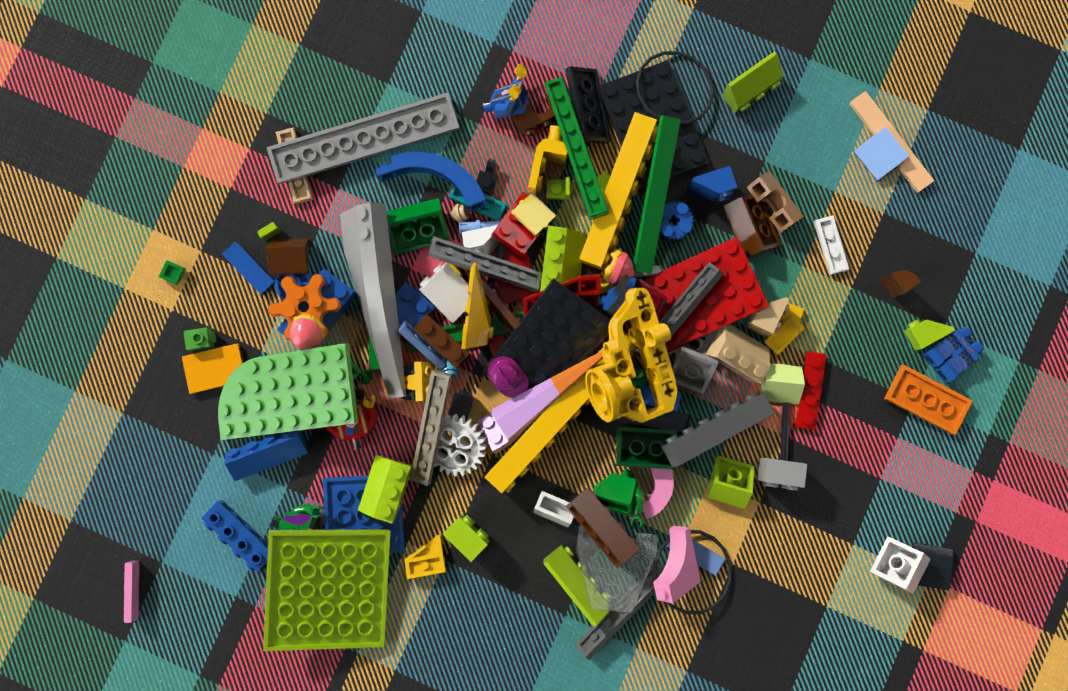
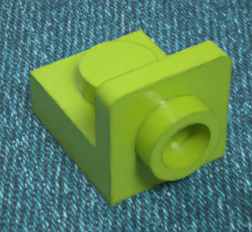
M566 177V180H547V200H569L570 194H573V183H570V177Z

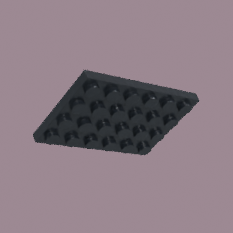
M668 60L643 69L639 81L640 91L648 108L659 117L664 115L680 119V121L690 120L691 116ZM639 71L599 85L605 109L620 147L623 145L635 112L656 119L645 110L638 98L636 79ZM693 122L688 125H679L670 179L709 164ZM655 142L652 143L653 152H654ZM653 152L650 160L646 159L645 161L646 171L643 178L639 177L638 191L647 188Z
M553 278L483 369V372L488 375V367L497 357L506 356L512 358L528 378L527 390L591 357L609 334V322L611 319Z

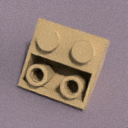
M785 297L768 303L769 308L751 315L744 328L763 337L772 335L774 332L777 333L781 326L779 320L782 315L785 316L790 307L787 304L789 298Z

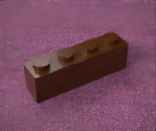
M588 487L565 506L616 568L623 565L639 550L636 541L627 535L622 524L611 516L610 510L599 502L596 493L589 490Z

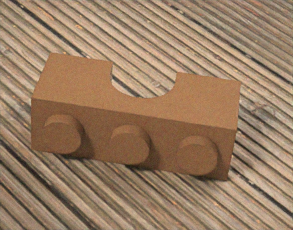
M770 171L761 175L747 186V189L757 202L765 201L769 204L773 211V215L769 218L780 233L804 217Z

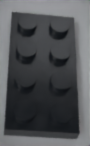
M569 66L565 69L573 110L584 142L605 144L611 142L604 101L599 89L600 81L597 69Z

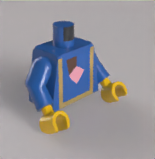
M520 63L516 67L514 72L518 76L514 77L512 84L494 90L491 100L483 102V108L486 113L494 111L497 118H503L525 112L529 95L522 80L527 75V68Z

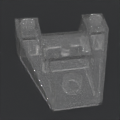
M579 526L576 551L592 609L632 613L656 557L658 535L638 533L635 541L639 550L623 565L616 568L601 549H597V544L584 528Z

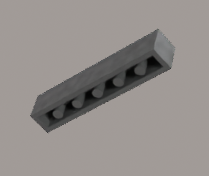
M752 393L745 397V402L737 401L730 405V410L726 412L724 409L714 414L715 418L711 420L706 418L698 422L699 426L695 429L691 426L683 430L682 436L677 437V435L666 439L667 444L661 447L672 468L682 465L775 414L765 394L756 395V393Z

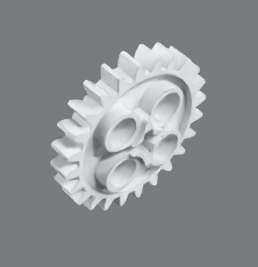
M455 414L452 419L450 415H447L445 420H443L434 467L441 466L440 472L446 469L447 475L453 471L454 477L459 472L464 476L466 471L471 474L473 468L476 470L479 464L483 462L484 459L482 457L486 455V452L483 450L487 447L483 442L486 440V437H480L483 430L477 431L478 424L472 426V419L466 422L464 415L458 419L457 414ZM445 431L451 432L452 437L447 436ZM463 437H468L471 442H466ZM441 448L446 449L448 454H444L441 451ZM459 454L464 455L466 460L461 459Z

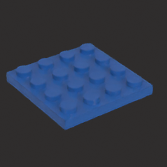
M369 475L323 478L325 530L389 529V553L405 551L403 502H401L396 521L388 523L358 511Z

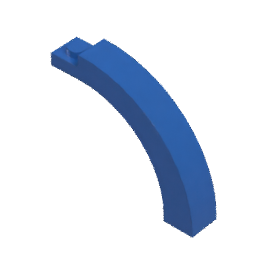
M427 152L400 153L391 156L393 163H386L375 169L377 177L381 182L411 173L435 175L448 181L459 190L470 212L488 206L484 194L475 179L456 162L437 154Z

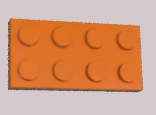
M905 365L900 366L884 398L952 435H956L972 403V400Z

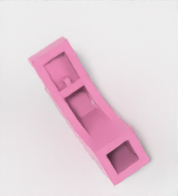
M649 468L653 479V490L651 495L644 501L643 516L645 519L658 514L670 500L674 487L672 470ZM633 514L632 517L628 516L629 519L634 518L635 514Z

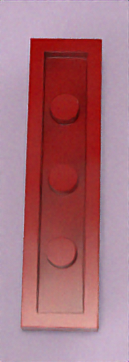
M806 351L803 367L805 386L797 406L794 427L810 430L816 429L827 354Z

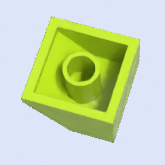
M717 455L709 482L707 498L745 509L753 494L754 466Z

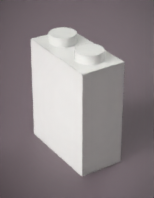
M440 263L433 270L435 274L431 278L427 276L419 284L421 286L419 290L453 323L466 310L467 300L470 298V295H468L469 285L448 263L444 265Z

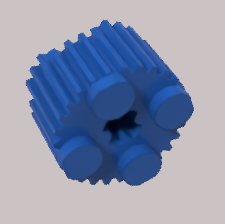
M676 201L665 204L659 232L660 239L663 238V241L667 240V242L673 243L674 241L677 243V241L680 242L692 230L694 220H692V212H689L690 209H688L686 204L676 203ZM671 219L677 222L676 226L673 223H669Z

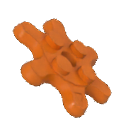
M313 275L306 286L297 285L295 279L290 276L282 279L281 286L286 292V298L282 302L271 303L268 307V312L273 317L283 316L287 319L288 326L284 331V336L287 340L291 341L289 330L295 316L311 314L325 326L323 323L324 315L340 310L341 303L338 299H326L322 296L321 289L325 284V279L322 275ZM307 302L309 304L308 311L301 312L299 304ZM325 326V329H324V331H323L324 334H325V337H326L327 334H328V329H327L326 326Z

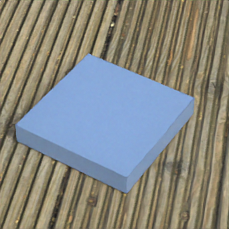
M886 126L854 151L877 181L909 157Z

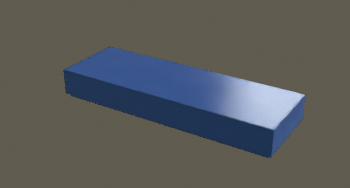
M235 241L222 253L260 295H263L275 284V281L238 242Z

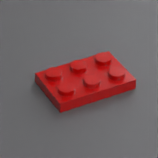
M525 192L521 193L491 234L521 257L524 256L539 235L538 233L534 236L511 213L521 200H525L529 196Z

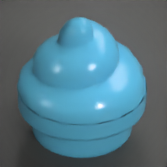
M448 360L445 362V367L440 370L452 374V380L458 377V368Z

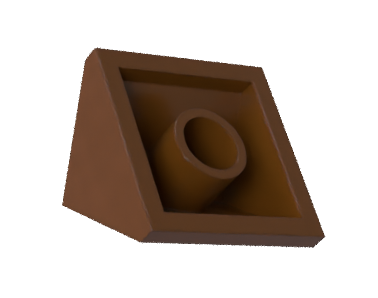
M271 239L266 247L269 274H308L310 239Z

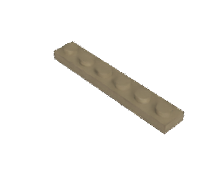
M436 369L431 371L410 477L411 481L426 486L431 484L452 380V374Z

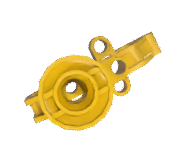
M631 288L626 292L625 301L609 322V341L603 344L604 350L601 351L605 364L588 370L585 376L587 393L591 404L600 418L606 422H611L624 416L632 421L643 423L674 409L677 386L665 342L671 340V332L666 324L659 323L653 301L648 290L645 288ZM642 312L645 314L644 320L641 318ZM629 319L633 327L628 331L629 338L634 346L639 348L655 407L646 410L641 390L635 388L631 382V378H635L636 373L630 353L627 352L623 339L625 337L623 324ZM619 363H621V365H622L620 371L618 370V364H619ZM632 400L633 405H632V407H631V409H630V408H629V403H630V401Z

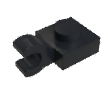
M488 159L485 172L479 170L476 182L482 192L493 195L498 176L493 174L496 160Z

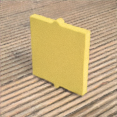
M533 193L525 200H521L519 205L511 212L534 236L543 228H547L548 223L556 217Z

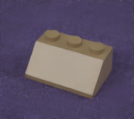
M732 325L718 330L706 353L707 356L719 360L718 363L750 382L762 384L770 369L769 348Z

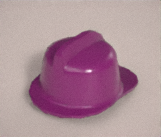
M500 356L490 363L488 376L504 396L514 398L527 390L528 378L512 358Z

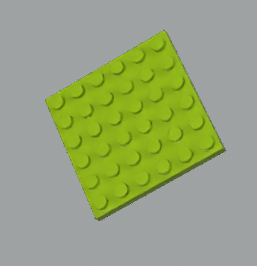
M269 530L263 651L384 647L390 530Z

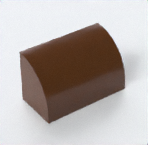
M905 270L896 271L880 279L893 298L908 292L921 282L914 273Z

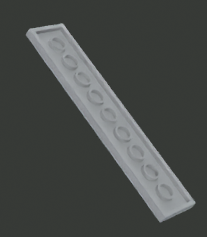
M447 92L266 148L277 183L280 185L460 129Z

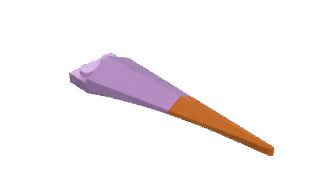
M602 352L587 358L493 408L492 412L478 420L492 451L496 454L512 444L547 407L603 359Z

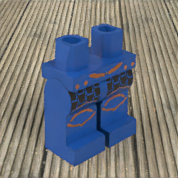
M968 327L951 332L921 353L929 365L935 367L933 370L944 383L952 382L958 374L980 358L979 354L984 349L978 341H974L971 345L966 341L972 335Z

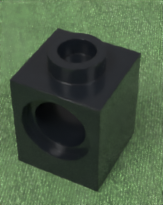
M459 390V393L454 392L448 415L454 416L457 414L459 418L464 415L465 419L468 420L474 397L470 396L471 392Z

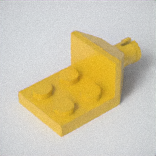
M550 126L548 138L542 140L536 147L528 185L529 195L531 193L537 195V191L541 192L543 183L541 173L545 174L546 161L566 165L567 150L564 142H562L559 126Z

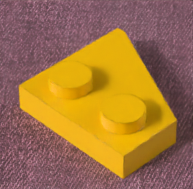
M436 535L434 539L404 559L407 579L446 573L441 535Z

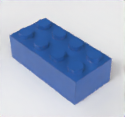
M323 268L320 272V275L325 279V284L321 289L322 296L326 299L336 298L341 303L339 311L326 313L323 317V323L329 333L355 299L357 293ZM307 302L299 304L301 312L308 311L309 304ZM286 318L277 329L283 335L288 326Z

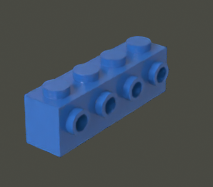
M301 430L270 434L258 441H252L245 446L229 450L225 453L224 464L234 481L307 454V441Z
M224 500L217 501L201 518L205 522V527L210 531L214 530L219 535L218 539L223 544H228L235 556L238 558L242 557L250 570L256 572L263 570L267 565L268 543Z

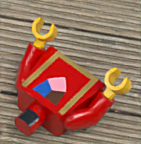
M372 395V401H368L366 396H364L363 403L356 405L358 423L326 427L327 430L337 439H341V441L351 440L353 450L365 448L362 436L371 434L378 418L374 404L375 395Z

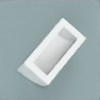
M541 492L533 513L565 527H569L573 520V515L565 507L569 502L546 492Z

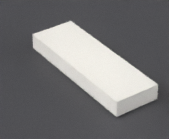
M834 216L813 221L829 275L850 270Z

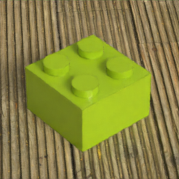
M461 514L443 535L472 562L488 545L489 535L481 528L478 530L474 526L475 522L471 517Z

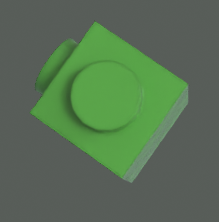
M206 327L184 331L186 350L193 352L215 348L216 335L215 332H212V329Z

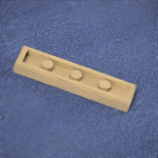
M294 127L276 132L278 144L297 138ZM307 176L288 182L295 205L313 200Z

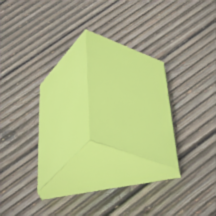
M770 363V369L761 384L760 394L764 393L768 402L799 405L805 386L802 366Z

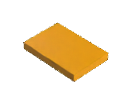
M237 343L182 356L189 394L223 387L232 372L243 364L240 345Z

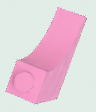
M673 526L669 529V557L661 575L653 582L658 601L674 603L701 582L690 528Z

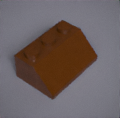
M748 195L724 205L726 217L733 228V234L735 237H738L747 258L782 246L775 225L769 218L771 216L765 201L757 202L752 195Z

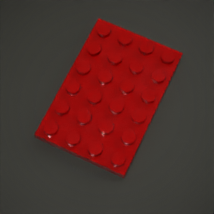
M737 236L643 280L667 297L659 319L660 321L709 262L724 273L671 336V340L665 344L667 352L769 308Z

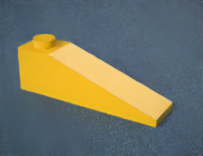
M473 262L470 270L468 286L470 298L467 300L465 310L468 316H466L463 326L461 349L487 345L489 338H493L494 327H490L491 318L478 264Z

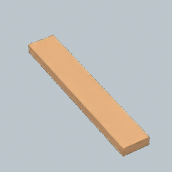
M866 91L849 103L873 136L886 126L907 152L909 157L897 165V167L917 193L934 181Z

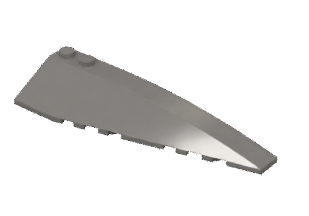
M369 202L354 206L340 214L344 254L389 399L406 397L386 204Z

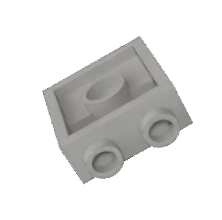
M682 346L672 365L676 385H681L694 392L704 394L719 360Z

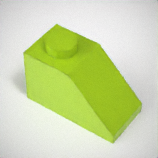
M919 319L909 323V328L904 330L915 351L923 349L955 331L951 326L930 320L919 321Z

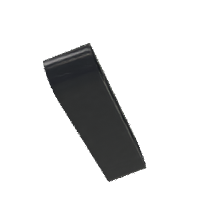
M670 411L643 423L632 421L624 416L613 421L656 429L677 430L678 433H683V430L689 428L691 415ZM595 413V417L600 418V416L597 413Z

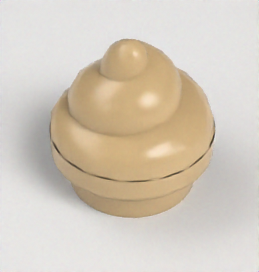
M461 203L455 205L450 212V217L457 222H465L470 218L467 205H462Z

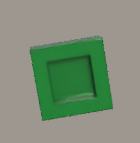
M166 260L158 277L178 286L186 268Z

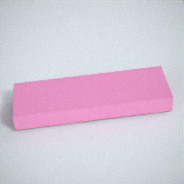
M139 561L125 563L124 623H132L138 620Z

